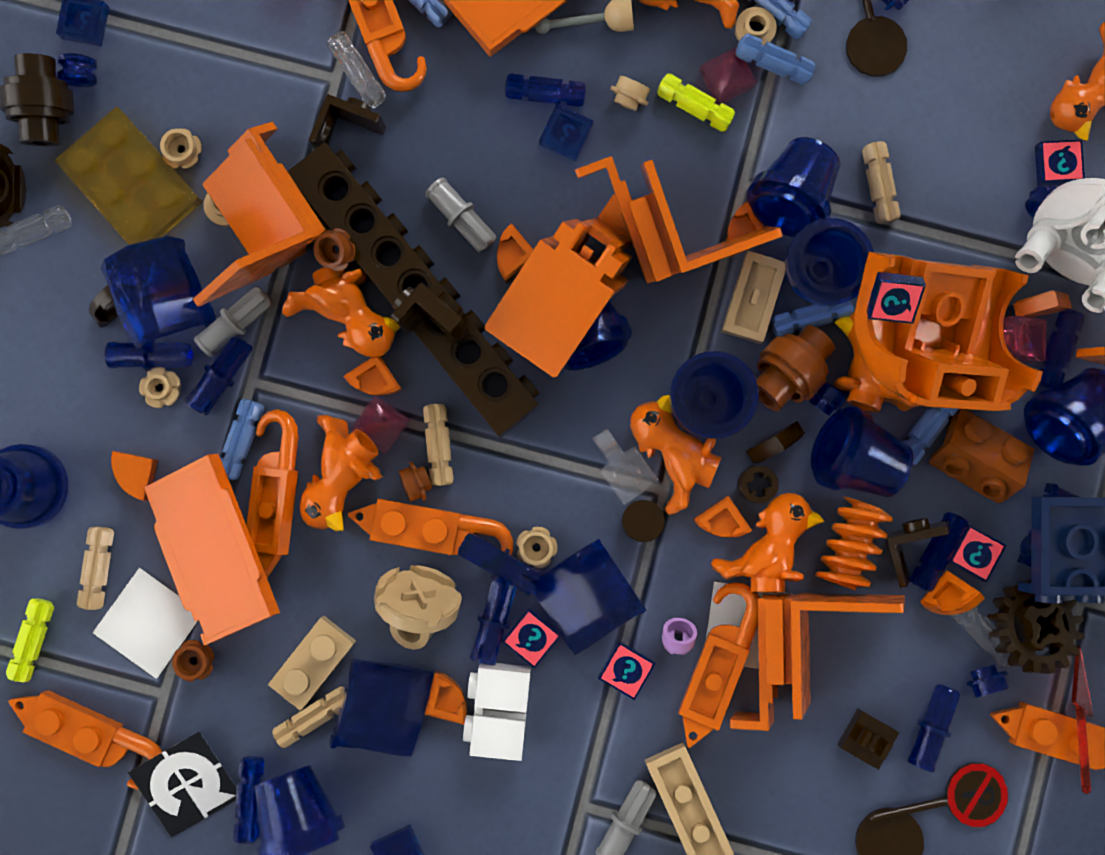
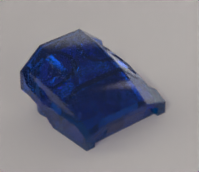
M168 235L131 244L103 260L100 269L109 286L116 312L136 349L145 347L148 342L194 327L205 325L207 328L216 320L210 302L197 307L193 301V298L203 289L185 251L184 239Z
M599 538L528 583L574 655L585 650L638 614L647 611Z
M352 658L347 689H344L343 705L338 711L337 727H334V735L331 734L330 748H360L397 756H412L428 703L434 673L395 663Z

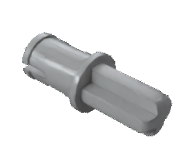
M444 177L439 178L430 185L425 192V197L430 199L448 219L447 225L450 228L455 227L477 252L481 253L488 250L497 238L493 231L473 211V203H466Z
M253 287L228 310L222 308L220 310L221 316L200 334L196 335L194 341L209 357H214L222 347L238 334L241 336L246 334L245 328L271 307V299L261 288Z
M642 780L634 782L619 811L612 813L611 818L613 822L600 846L597 847L596 855H624L634 836L642 833L640 825L657 797V791L654 787Z

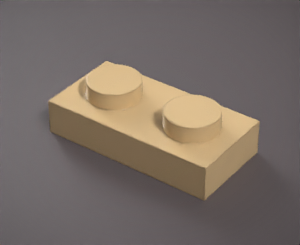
M752 251L745 253L721 329L722 333L757 344L764 342L788 265L787 262Z
M322 616L268 685L301 711L357 641L326 616Z

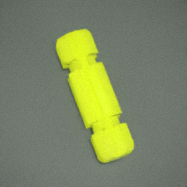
M667 73L658 87V96L668 102L676 101L677 107L703 122L706 119L710 120V126L721 132H724L729 127L735 115L734 109L723 103L720 106L715 104V98L690 84L682 85L680 78Z
M32 598L29 601L25 612L27 620L22 621L12 651L15 658L10 659L6 670L7 679L15 682H29L35 668L33 661L38 659L48 629L45 623L51 620L54 611L52 602L40 598Z

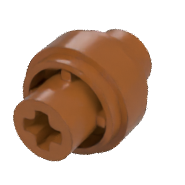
M812 325L805 326L797 336L787 333L775 337L759 354L760 360L757 362V368L760 375L750 385L753 395L764 406L776 412L780 411L789 400L796 403L810 400L827 381L826 376L829 373V369L825 361L835 351L832 340L823 331Z

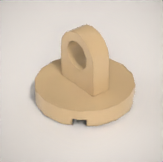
M419 565L410 566L409 571L399 572L400 567L391 569L381 576L377 583L374 594L375 609L381 618L390 624V632L398 644L412 650L421 649L427 644L434 632L446 629L456 621L462 600L461 593L455 590L456 584L449 576L436 569Z

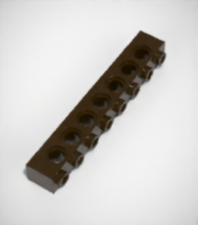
M324 142L287 171L302 195L331 231L335 228H340L350 235V241L355 245L356 249L354 259L392 306L397 297L415 280L427 282L428 289L437 297L443 291L455 301L461 297L446 277L438 281L429 269L435 264L421 246L418 245L412 249L403 237L409 232L395 214L392 213L388 217L383 214L377 206L383 200L369 182L365 181L360 185L351 173L357 168L342 149L334 153ZM336 186H348V193L343 199L339 201L330 200V193ZM372 217L375 219L374 226L369 232L357 233L355 231L356 224L361 218ZM390 248L401 250L400 260L392 266L381 264L382 254ZM472 309L465 314L467 317L463 320L469 332L459 344L452 340L445 332L433 329V322L426 316L413 332L500 438L539 407V404L534 399L540 394L525 374L519 379L508 367L513 362L512 358L499 342L493 346L488 343L482 335L485 331V325ZM469 343L478 345L481 348V355L475 363L463 364L459 361L458 354L464 345ZM495 375L504 377L508 382L506 392L500 397H490L484 390L486 381Z

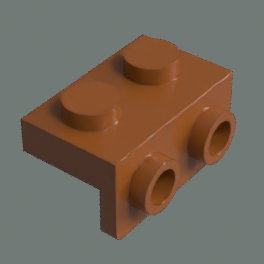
M959 409L951 418L943 445L931 454L929 464L977 491L982 496L1001 504L1025 487L1035 449L967 409Z

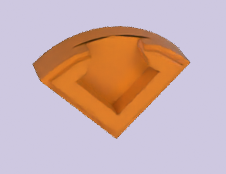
M750 201L740 206L735 215H733L734 217L729 222L730 224L727 228L728 236L726 233V241L764 227ZM742 252L733 254V255H731L730 257L733 258L734 256H736V255H738V254H740V253H742Z
M512 223L502 233L497 247L498 269L506 283L520 272L533 251V248Z
M1055 290L1018 300L1013 304L1016 318L1037 317L1072 309L1069 295Z
M381 356L370 358L343 376L354 388L373 396H387L403 390Z
M112 451V471L120 487L134 498L149 501L144 487L153 483L158 460Z
M725 496L693 518V521L701 529L718 537H740L752 531L729 496Z
M946 570L922 598L920 603L925 609L933 613L956 615L973 609L985 598L980 591Z
M436 671L424 715L464 725L466 715H468V707L462 689L451 677Z

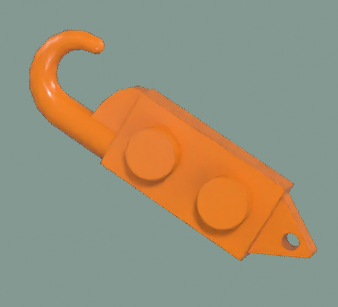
M348 0L377 74L384 85L393 91L399 92L411 91L421 85L427 70L423 56L417 58V70L409 78L398 77L389 59L390 56L396 54L403 47L406 41V33L393 0Z
M279 409L268 411L257 423L256 436H263L266 427L270 423L278 422L282 428L280 452H270L263 455L258 460L257 466H253L246 524L267 578L282 555H288L298 478V471L295 470L299 439L298 426L288 412Z
M380 498L377 499L375 504L348 513V517L370 535L371 541L447 555H458L465 551L472 542L474 533L495 537L501 544L500 554L491 561H483L481 563L483 569L494 570L502 567L510 560L514 549V540L511 532L504 524L493 519ZM358 513L363 514L364 518L362 520L357 518Z
M733 582L725 584L717 591L713 598V602L719 604L729 594L740 595L746 602V610L739 627L723 624L713 627L708 632L678 710V714L683 717L688 748H691L712 730L719 731L749 654V648L758 627V598L760 596L756 592H751V587L745 583ZM691 732H695L697 736L695 738H690L689 734Z
M47 690L40 693V695L16 697L8 701L25 726L22 731L23 733L97 767H109L118 763L127 754L128 750L142 755L148 760L162 753L160 746L151 739L123 727L124 724L52 691ZM132 779L127 781L129 788L139 790Z
M1022 701L1016 707L989 714L1009 736L1008 742L1016 746L1097 771L1098 769L1105 768V727Z

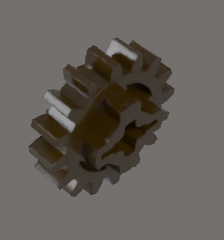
M1024 580L1018 582H1031V580ZM1018 582L1017 585L1004 587L1003 592L1006 597L994 598L992 601L999 609L998 613L988 614L987 617L992 622H996L997 629L988 632L989 637H999L1001 641L995 651L997 653H1009L1007 664L1009 666H1022L1024 673L1052 674L1055 673L1056 668L1069 667L1070 663L1067 656H1079L1080 654L1079 649L1073 644L1074 640L1085 639V635L1080 631H1076L1075 624L1084 621L1083 616H1073L1071 612L1077 604L1076 601L1066 600L1063 603L1035 602L1024 605L1023 602L1029 598L1035 599V594L1018 591ZM1045 647L1049 649L1042 655L1035 654L1036 651H1042Z

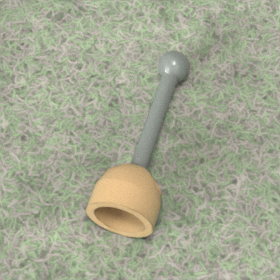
M612 0L606 6L604 13L554 20L545 18L535 26V30L540 34H546L552 28L605 21L608 27L614 31H634L631 0Z

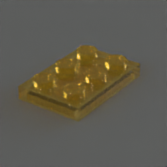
M118 106L54 160L128 245L139 255L145 253L203 202Z

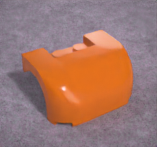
M869 251L857 298L854 324L859 352L870 374L896 395L919 405L987 411L1011 410V404L1018 401L1028 390L1035 392L1043 374V371L1029 367L1013 357L1006 346L1003 332L1007 307L1017 291L1027 284L1029 275L1004 268L919 260L902 255ZM882 282L923 286L912 322L872 317ZM894 288L886 292L881 300L883 312L892 316L899 315L906 309L910 312L909 293L903 288ZM895 296L900 301V304L895 305L894 301L890 300L888 307H886L884 302L887 297Z

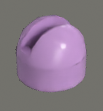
M684 618L668 620L664 624L662 632L664 648L670 654H681L682 656L689 653L696 642L697 629L695 625ZM674 633L682 634L681 641L674 639Z

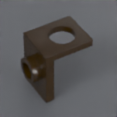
M327 94L309 137V142L314 149L324 142L328 144L338 118L381 135L384 134L386 126L381 115L371 111V107L367 103L353 97H348L347 101Z
M928 518L915 519L902 523L903 530L889 534L887 541L900 588L907 587L911 580L901 544L947 535L951 530L949 520L929 524Z

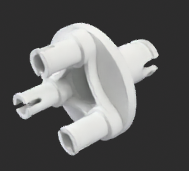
M1083 178L1057 187L1045 198L1036 211L1033 227L1027 235V242L1015 255V258H1018L1015 263L1022 271L1035 273L1042 268L1046 261L1064 277L1090 286L1082 295V303L1088 310L1096 313H1102L1103 308L1105 310V179Z

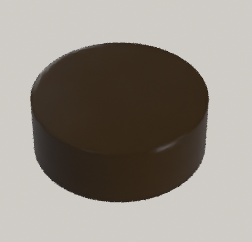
M634 501L625 508L622 514V527L625 533L635 541H652L661 534L664 528L663 512L658 505L651 501Z

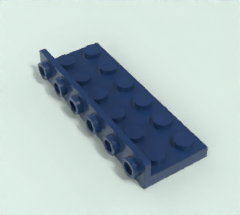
M1032 496L1031 582H1018V591L1035 594V601L1042 603H1063V596H1075L1076 602L1104 603L1105 497Z

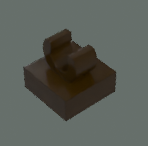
M857 708L837 745L879 770L892 749L899 732Z

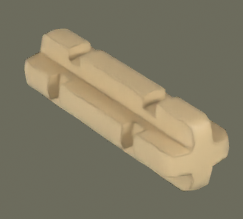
M884 141L873 142L863 148L862 154L864 164L869 165L866 174L871 200L873 203H876V207L873 208L875 221L877 224L892 223L900 218L898 202L893 200V197L897 196L891 163H886V159L889 158L888 148Z
M429 404L424 406L423 414L424 423H428L425 435L428 462L432 463V468L429 469L430 482L433 486L450 485L453 483L452 467H449L448 462L452 459L449 428L445 427V422L448 421L447 408L444 404Z
M94 526L90 527L87 531L86 544L90 546L89 550L84 551L80 584L84 586L83 590L78 591L77 606L79 608L97 610L101 609L104 605L105 591L101 590L102 586L107 585L111 552L107 550L108 546H112L114 531L111 528Z
M339 686L325 695L326 699L322 697L292 716L291 720L288 719L275 727L272 734L281 748L290 746L300 739V735L304 737L332 719L334 713L338 715L348 709L353 704L348 691L343 686Z

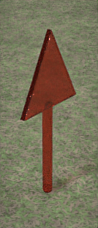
M1076 646L1080 654L1075 656L1071 703L1076 706L1081 789L1084 794L1091 793L1086 714L1088 716L1094 715L1081 647Z

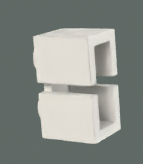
M481 661L478 673L470 672L467 698L475 699L474 716L466 715L463 741L471 742L469 756L522 761L531 666Z

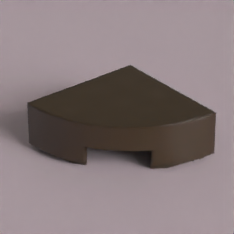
M108 284L91 302L89 314L99 327H106L130 308L134 301L126 291Z
M798 421L764 439L746 452L753 463H760L786 450L800 440L805 432Z

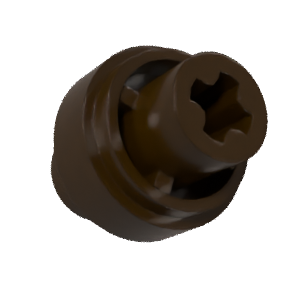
M33 53L14 55L15 75L5 77L4 85L0 86L1 111L6 113L7 120L18 123L20 144L41 147L59 146V125L70 123V116L74 115L73 91L68 89L66 81L56 77L55 58Z

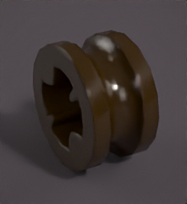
M752 466L740 474L738 490L740 495L751 503H765L776 495L778 479L771 469L765 466ZM756 472L761 473L760 479L767 478L768 487L762 488V496L759 497L754 496L756 491L751 490L749 492L747 482L754 480V473Z

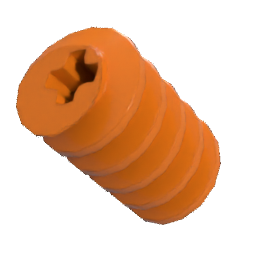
M842 496L852 507H839L837 509V514L845 519L846 523H834L831 529L841 539H829L826 541V545L835 552V555H823L820 561L830 568V571L816 572L815 576L856 591L857 587H871L872 583L861 573L862 571H876L877 566L867 559V556L880 555L883 550L872 541L875 538L888 537V534L878 524L879 522H893L894 518L879 507Z

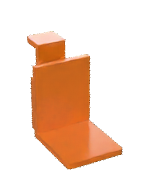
M273 121L247 129L227 150L229 156L202 183L249 255L234 261L195 296L193 301L197 307L266 277L278 267L282 268L292 263L295 259L304 255L307 245L315 242L318 236L325 231V228L283 164L277 163L265 144L278 130Z
M612 156L575 169L578 179L604 169L607 170L647 284L663 280L680 272H687L783 236L780 227L765 226L685 256L653 160L646 161L640 165L650 194L634 200L631 199L625 180L620 181Z
M615 194L612 195L598 217L580 221L577 218L564 221L554 236L540 239L485 324L487 332L552 377H557L610 298L622 290L629 282L620 273L625 270L633 258L624 251L631 244V239ZM591 236L607 246L599 259L592 255L594 251L585 245Z
M763 594V598H758L760 713L735 712L730 718V728L769 731L774 724V698H778V685L792 684L793 719H803L811 703L809 611L904 613L905 595Z

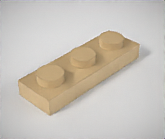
M682 742L645 759L686 854L734 855L684 743Z

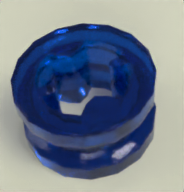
M77 53L58 55L57 64L62 67L57 72L58 79L64 80L68 85L76 87H92L97 84V76L92 73V71L97 69V61L95 59Z

